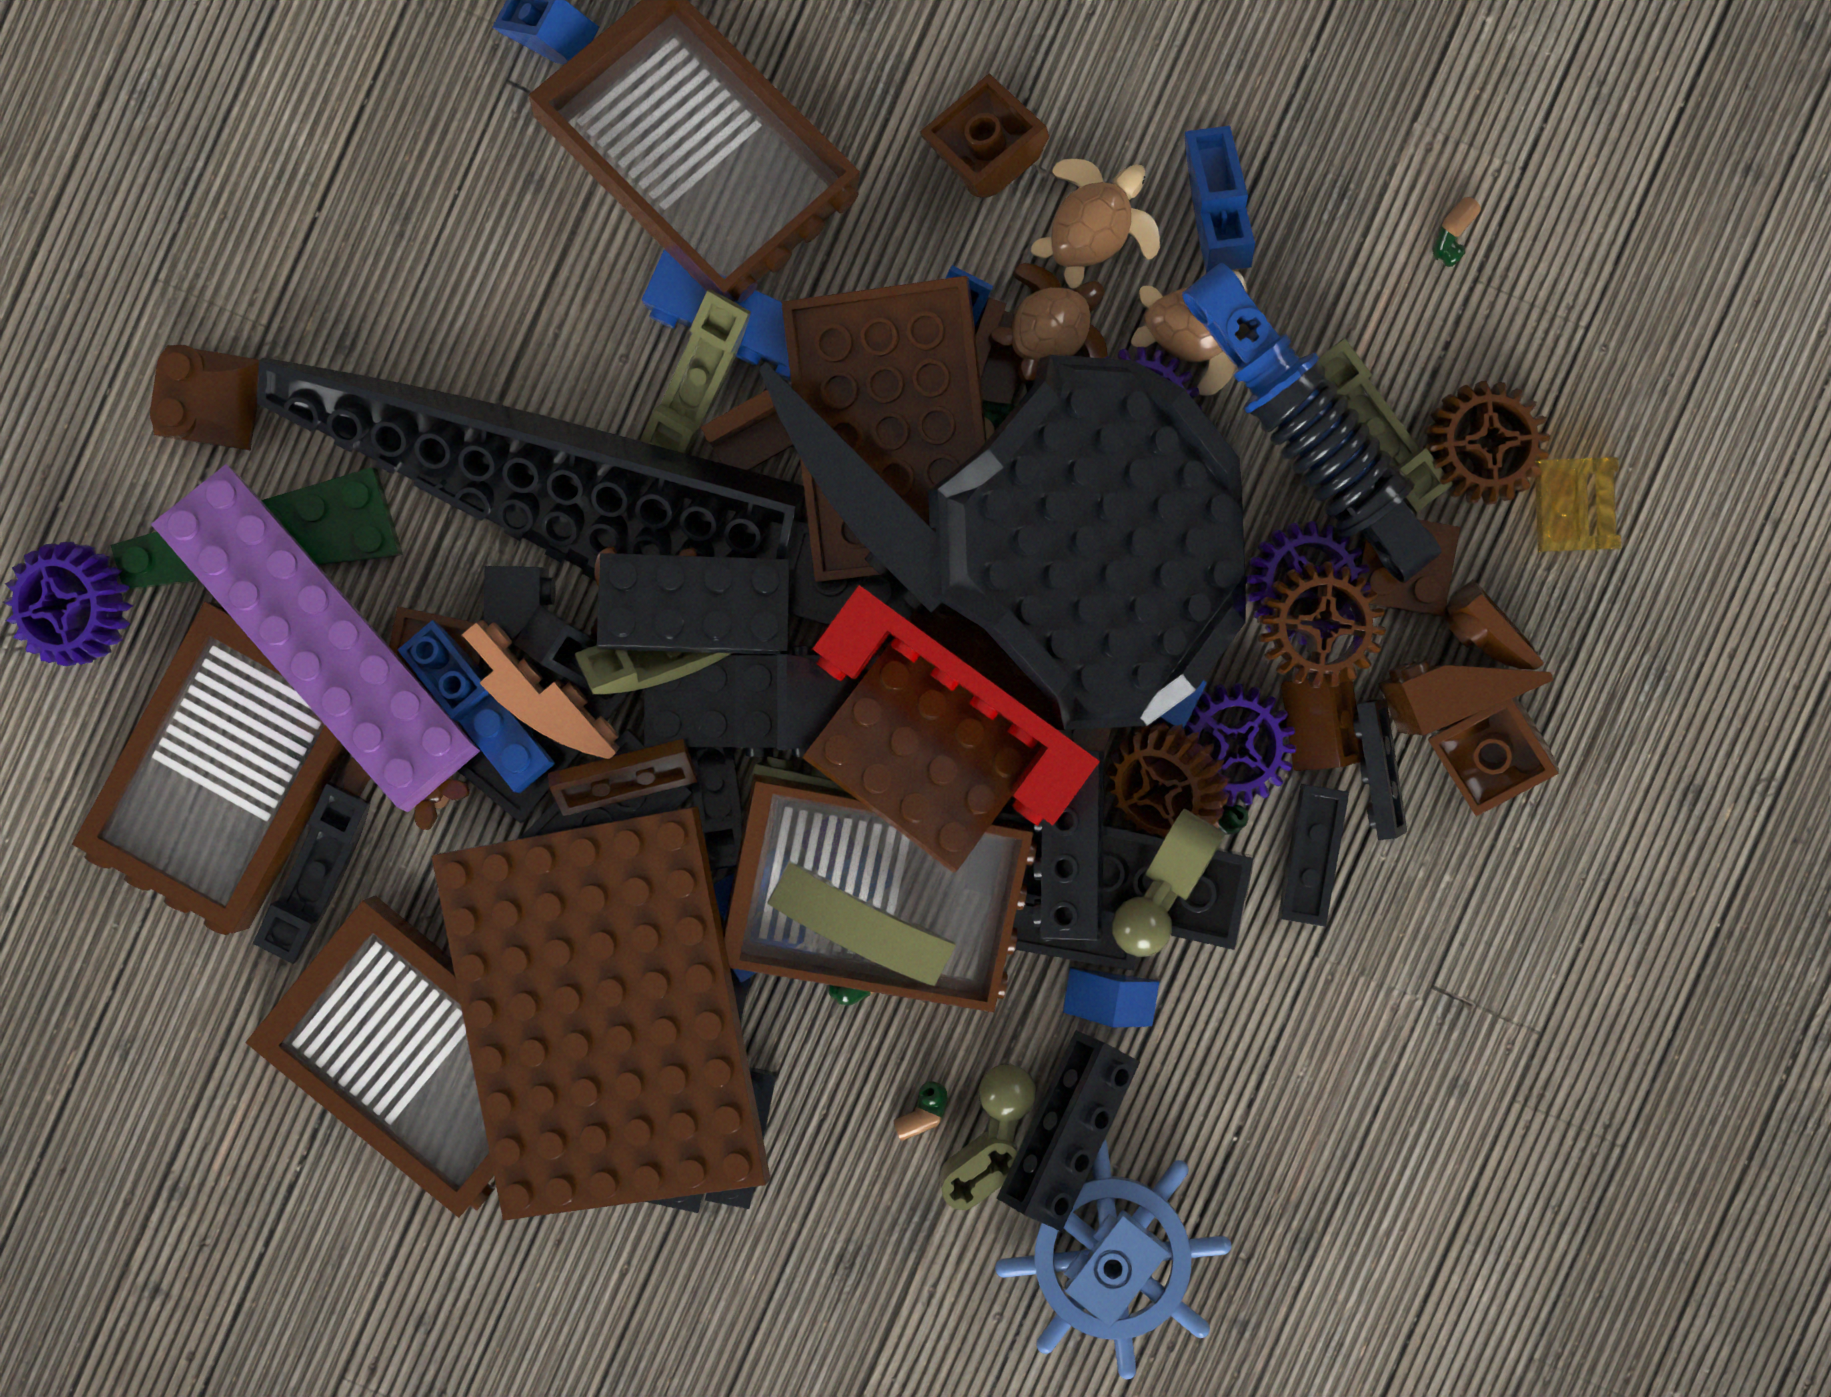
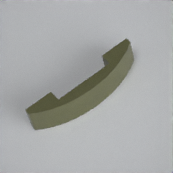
M711 288L707 290L689 330L692 332L689 342L661 404L654 409L640 441L686 454L689 452L730 371L745 334L751 311Z
M1345 338L1318 358V361L1325 368L1326 379L1337 384L1336 394L1346 396L1348 399L1347 408L1355 409L1358 412V422L1367 424L1369 436L1377 438L1380 441V450L1389 453L1391 456L1390 465L1399 467L1404 475L1415 484L1413 490L1403 499L1414 513L1419 512L1453 485L1451 481L1445 485L1441 484L1440 478L1445 472L1441 467L1434 468L1432 462L1435 459L1428 449H1420L1368 379L1372 375Z
M596 645L575 653V656L592 693L613 694L644 689L684 677L732 653L598 649Z
M790 860L767 901L771 907L832 942L886 968L935 986L956 946L955 942L915 922L912 925L833 886L830 880Z

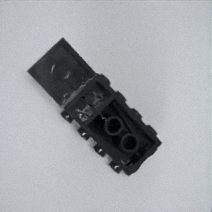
M792 646V655H728L684 677L644 688V747H652L684 739L686 747L746 748L747 757H772L773 748H777V750L792 749V757H803L880 655H874L857 679H852L846 675L842 681L837 680L816 664L821 655L812 649L814 646Z

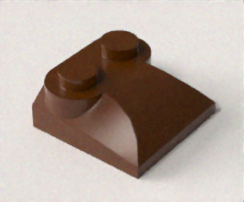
M990 73L920 131L922 138L963 180L968 192L980 198H987L998 194L1040 158L1043 148L1049 139L1046 125Z
M180 344L167 345L157 361L152 393L150 419L154 435L251 451L258 405L259 360L193 349Z
M1474 579L1463 586L1446 605L1450 613L1445 618L1450 625L1449 628L1466 648L1475 643L1491 658L1518 669L1537 670L1544 664L1533 644Z
M1516 697L1459 720L1428 738L1431 746L1476 817L1559 774L1560 769L1549 746Z

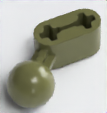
M1185 808L1171 827L1146 873V876L1152 879L1153 882L1144 897H1134L1123 902L1114 914L1112 934L1116 943L1126 953L1137 957L1151 956L1160 952L1168 943L1172 933V922L1168 914L1170 907L1177 896L1187 900L1226 835L1222 830Z
M1013 1064L997 1065L982 1078L978 1089L979 1101L983 1110L990 1115L988 1131L950 1157L942 1165L940 1171L942 1196L945 1202L954 1209L968 1210L976 1206L1002 1187L1018 1153L1014 1141L1016 1123L1030 1112L1036 1099V1085L1031 1075L1021 1067ZM996 1150L997 1153L1000 1155L1005 1154L1006 1157L1000 1161L995 1156L990 1158V1153ZM958 1177L963 1182L969 1180V1185L963 1187L960 1183L954 1185L953 1180Z

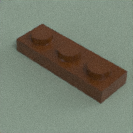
M684 739L548 773L549 788L563 816L697 782L695 767Z

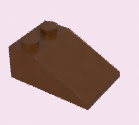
M1427 660L1416 664L1415 661H1411L1389 670L1391 678L1378 684L1384 698H1387L1388 708L1398 732L1424 736L1552 682L1554 679L1551 672L1452 665L1429 666Z

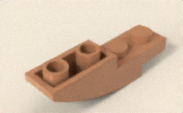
M484 620L478 621L462 634L493 669V672L485 677L480 684L514 716L539 733L562 745L586 754L610 759L617 753L619 746L615 743V740L619 737L617 732L602 716L595 720L587 711L584 705L588 703V700L580 689L571 681L565 685L559 678L544 689L539 684L543 679L541 673L527 658H523L521 661L516 658L508 648L512 641L495 622L488 626Z

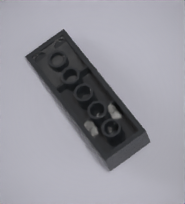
M765 362L759 368V371L782 424L804 465L829 503L870 551L864 559L887 581H890L895 576L905 586L899 594L915 611L923 615L929 610L932 614L938 616L947 605L932 596L931 559L937 558L936 533Z
M1005 804L996 818L1025 823L1033 832L1032 838L1037 840L1036 852L1042 853V834H1035L1034 823L1017 812L1011 804ZM1103 824V920L1112 922L1116 910L1123 902L1134 897H1144L1153 882L1152 879L1146 876V873L1165 840L1163 837L1151 836L1148 832L1140 833L1134 829ZM982 836L971 852L964 889L986 894L992 893L1003 839ZM1218 848L1187 900L1177 896L1170 907L1168 914L1172 922L1171 936L1235 950L1255 856ZM1033 862L1031 866L1026 865L1023 883L1027 884L1026 903L1034 904L1035 899H1041V880L1034 879Z

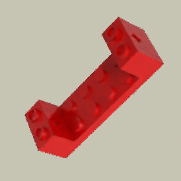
M859 585L812 648L821 655L816 664L839 681H842L846 675L852 679H857L888 635L891 634L895 637L890 644L891 647L913 663L921 656L934 666L930 675L951 691H954L958 685L962 686L974 695L969 701V704L991 720H994L998 714L1012 723L1007 732L1029 748L1034 749L1037 743L1042 745L1009 792L1016 798L1012 807L1029 821L1038 826L1045 819L1051 825H1054L1100 761Z

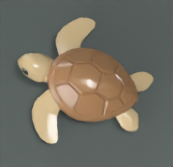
M1063 159L1056 163L1052 174L1056 178L1071 182L1079 188L1065 198L1059 206L1054 218L1051 237L1040 238L1031 246L1032 255L1041 259L1053 256L1059 265L1065 266L1064 279L1071 290L1076 289L1082 284L1085 266L1101 263L1114 256L1126 242L1128 234L1135 238L1147 261L1157 255L1160 249V236L1155 220L1148 213L1131 208L1129 202L1130 199L1137 196L1144 185V166L1134 164L1124 168L1116 175L1112 184L1103 182L1101 172L1092 162L1082 159Z
M1238 269L1232 270L1241 281L1247 293L1246 283ZM1152 286L1141 287L1139 290L1142 306L1148 309L1144 315L1146 326L1139 327L1135 331L1131 339V345L1135 348H1146L1157 341L1164 350L1180 360L1189 362L1208 360V369L1197 386L1200 392L1199 395H1213L1221 390L1233 376L1235 366L1219 347L1206 327L1196 319L1186 306L1182 292L1187 288L1174 291L1163 297ZM1245 324L1240 325L1239 330L1235 333L1239 340L1244 339L1245 334L1249 331Z

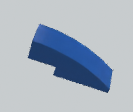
M1229 125L1185 131L1184 139L1191 195L1206 273L1218 263H1224L1231 270L1252 267L1255 240L1246 209L1248 193L1231 127Z

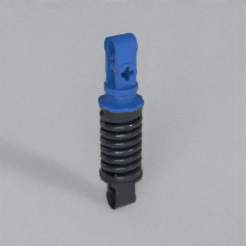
M1218 263L1183 291L1182 297L1188 309L1206 327L1219 347L1237 368L1232 374L1238 382H1244L1245 386L1250 389L1252 395L1245 403L1243 409L1246 413H1250L1261 420V429L1264 432H1271L1277 426L1279 427L1271 434L1270 440L1274 445H1281L1289 440V443L1281 449V455L1285 459H1292L1296 455H1300L1291 465L1295 473H1302L1310 468L1303 476L1302 482L1306 487H1313L1321 483L1313 491L1315 500L1324 501L1331 497L1326 502L1324 511L1327 515L1336 517L1337 533L1340 537L1347 538L1361 531L1378 554L1380 561L1387 571L1401 583L1407 582L1442 553L1438 542L1421 525L1403 501L1413 490L1415 484L1404 475L1399 467L1390 465L1391 456L1388 452L1380 450V441L1377 438L1369 436L1367 424L1358 422V412L1355 409L1347 408L1348 399L1346 396L1336 394L1337 384L1326 379L1325 368L1318 361L1319 357L1314 352L1299 358L1293 348L1289 347L1292 341L1287 334L1279 336L1265 315L1246 293L1239 278L1224 263ZM1245 324L1249 331L1245 334L1244 339L1239 340L1235 333L1239 330L1240 325Z

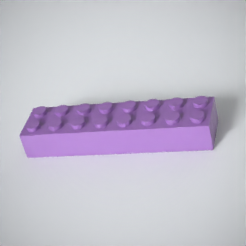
M227 464L151 523L154 529L396 807L409 812L480 752L478 747L457 723L450 718L443 707L245 481Z

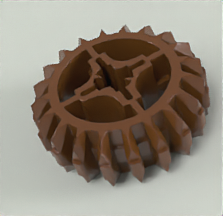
M1487 381L1476 383L1474 390L1468 385H1464L1457 389V397L1449 394L1442 399L1445 409L1436 408L1431 412L1430 416L1438 425L1425 427L1424 434L1434 438L1435 442L1426 444L1423 448H1427L1430 453H1435L1436 460L1432 462L1434 468L1441 467L1445 472L1440 478L1441 484L1445 485L1450 481L1453 482L1450 496L1454 498L1459 497L1466 490L1467 503H1477L1482 496L1486 505H1492L1497 503L1498 497L1504 501L1514 499L1515 489L1523 492L1530 488V482L1527 477L1536 478L1541 475L1542 470L1534 461L1546 460L1550 455L1545 450L1538 448V445L1549 441L1551 435L1545 432L1538 433L1537 426L1545 423L1547 417L1543 415L1535 418L1532 417L1530 412L1535 409L1537 402L1530 400L1524 404L1519 403L1522 398L1521 389L1516 388L1506 396V384L1504 382L1494 384L1491 390ZM1474 408V419L1470 420V432L1467 436L1454 439L1455 429L1460 418L1466 411ZM1498 413L1508 420L1514 431H1508L1501 426ZM1483 436H1486L1485 439L1490 438L1492 443L1503 442L1487 451V447L1482 449L1480 444H1469ZM1517 448L1516 457L1511 468L1505 475L1498 478V468L1502 467V455L1508 449ZM1457 455L1468 457L1473 462L1474 472L1479 473V477L1469 472L1461 464Z
M1331 562L1322 563L1319 575L1313 563L1303 565V579L1294 569L1289 570L1285 575L1290 587L1279 581L1271 585L1273 592L1280 597L1279 600L1265 597L1261 602L1264 607L1273 610L1272 615L1257 617V623L1270 625L1271 631L1270 633L1258 635L1259 642L1273 641L1275 647L1267 650L1264 656L1267 660L1275 659L1280 655L1283 657L1276 668L1279 674H1285L1294 666L1292 682L1295 684H1301L1308 673V682L1311 688H1320L1324 676L1329 687H1338L1340 684V673L1348 681L1355 680L1357 673L1353 663L1362 669H1368L1371 666V662L1363 653L1365 651L1379 653L1381 650V646L1371 641L1372 635L1385 634V627L1373 626V618L1384 616L1385 611L1383 608L1370 609L1368 604L1376 600L1378 593L1376 591H1369L1363 595L1360 591L1367 581L1363 576L1355 578L1349 584L1351 569L1347 566L1341 567L1335 577ZM1311 587H1317V596L1312 598L1310 609L1306 614L1287 615L1293 601L1302 592ZM1332 590L1341 595L1350 605L1355 621L1345 619L1339 615L1336 610V598L1331 597ZM1320 612L1322 613V621L1329 622L1330 625L1340 626L1341 628L1329 629L1327 632L1320 633L1319 629L1313 628L1310 625H1302L1300 622L1321 618ZM1286 629L1299 632L1304 636L1307 642V652L1311 653L1310 661L1295 651L1289 641ZM1340 635H1353V640L1346 652L1338 659L1325 664L1326 653H1331V646L1336 637Z
M1165 721L1157 723L1153 727L1150 725L1142 726L1135 733L1127 735L1121 741L1119 747L1113 751L1110 757L1113 763L1108 766L1106 774L1113 780L1109 782L1106 790L1117 795L1112 807L1124 810L1125 814L1122 823L1132 820L1137 825L1136 832L1144 833L1148 831L1151 836L1163 837L1165 839L1184 808L1212 825L1222 817L1225 811L1222 807L1227 803L1230 796L1223 790L1227 786L1229 777L1218 773L1222 768L1224 760H1213L1209 755L1213 745L1202 747L1198 743L1199 732L1191 733L1188 737L1185 736L1182 724L1175 725L1171 729H1169Z

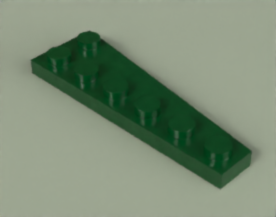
M371 467L261 500L318 566L403 555L378 469ZM157 531L110 545L117 569L123 570L120 574L121 583L129 586V590L189 583L199 580Z

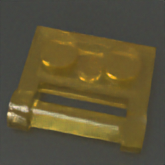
M1604 457L1536 461L1535 463L1542 470L1541 475L1535 478L1538 552L1622 549L1621 535H1616L1614 473L1619 472V458ZM1587 474H1595L1597 536H1589Z

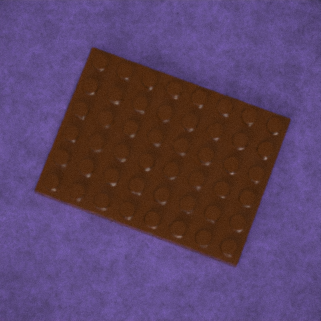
M698 806L432 855L503 1221L764 1186L771 1180Z

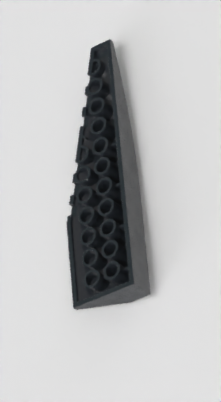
M269 358L259 360L257 404L310 432L316 429L332 437L335 440V445L349 452L356 450L377 461L375 466L392 475L398 472L414 480L413 486L480 521L486 518L505 529V534L518 541L524 538L546 550L545 555L560 563L566 560L583 569V575L595 580L597 556L603 549L609 546H613L617 554L678 556L683 549L693 547L696 550L697 556L762 559H788L805 501L803 485L556 418L460 395Z

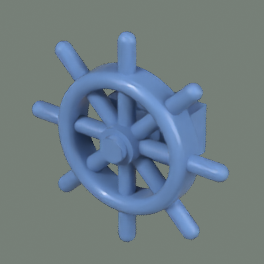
M1104 1139L1092 1166L1093 1178L1085 1181L1063 1228L1089 1250L1054 1253V1243L1059 1230L1041 1223L1035 1245V1255L1000 1259L995 1265V1271L998 1276L1003 1278L1037 1275L1044 1297L1057 1313L1037 1339L1036 1346L1041 1353L1048 1354L1052 1352L1072 1326L1090 1336L1114 1340L1118 1373L1123 1379H1131L1136 1374L1132 1338L1152 1331L1170 1316L1198 1338H1205L1209 1334L1210 1326L1208 1322L1182 1302L1190 1279L1191 1258L1225 1255L1231 1250V1241L1226 1236L1188 1239L1179 1215L1168 1202V1199L1188 1174L1189 1168L1184 1161H1174L1152 1189L1133 1179L1111 1176L1108 1145ZM1114 1198L1129 1200L1140 1206L1132 1217L1123 1209L1117 1216ZM1094 1200L1097 1203L1099 1227L1096 1231L1073 1213L1082 1205ZM1155 1217L1165 1229L1169 1241L1162 1242L1146 1229ZM1172 1260L1170 1275L1164 1287L1151 1275L1162 1261ZM1065 1271L1064 1274L1069 1278L1065 1289L1056 1272ZM1139 1291L1153 1301L1145 1308L1129 1314L1128 1305Z

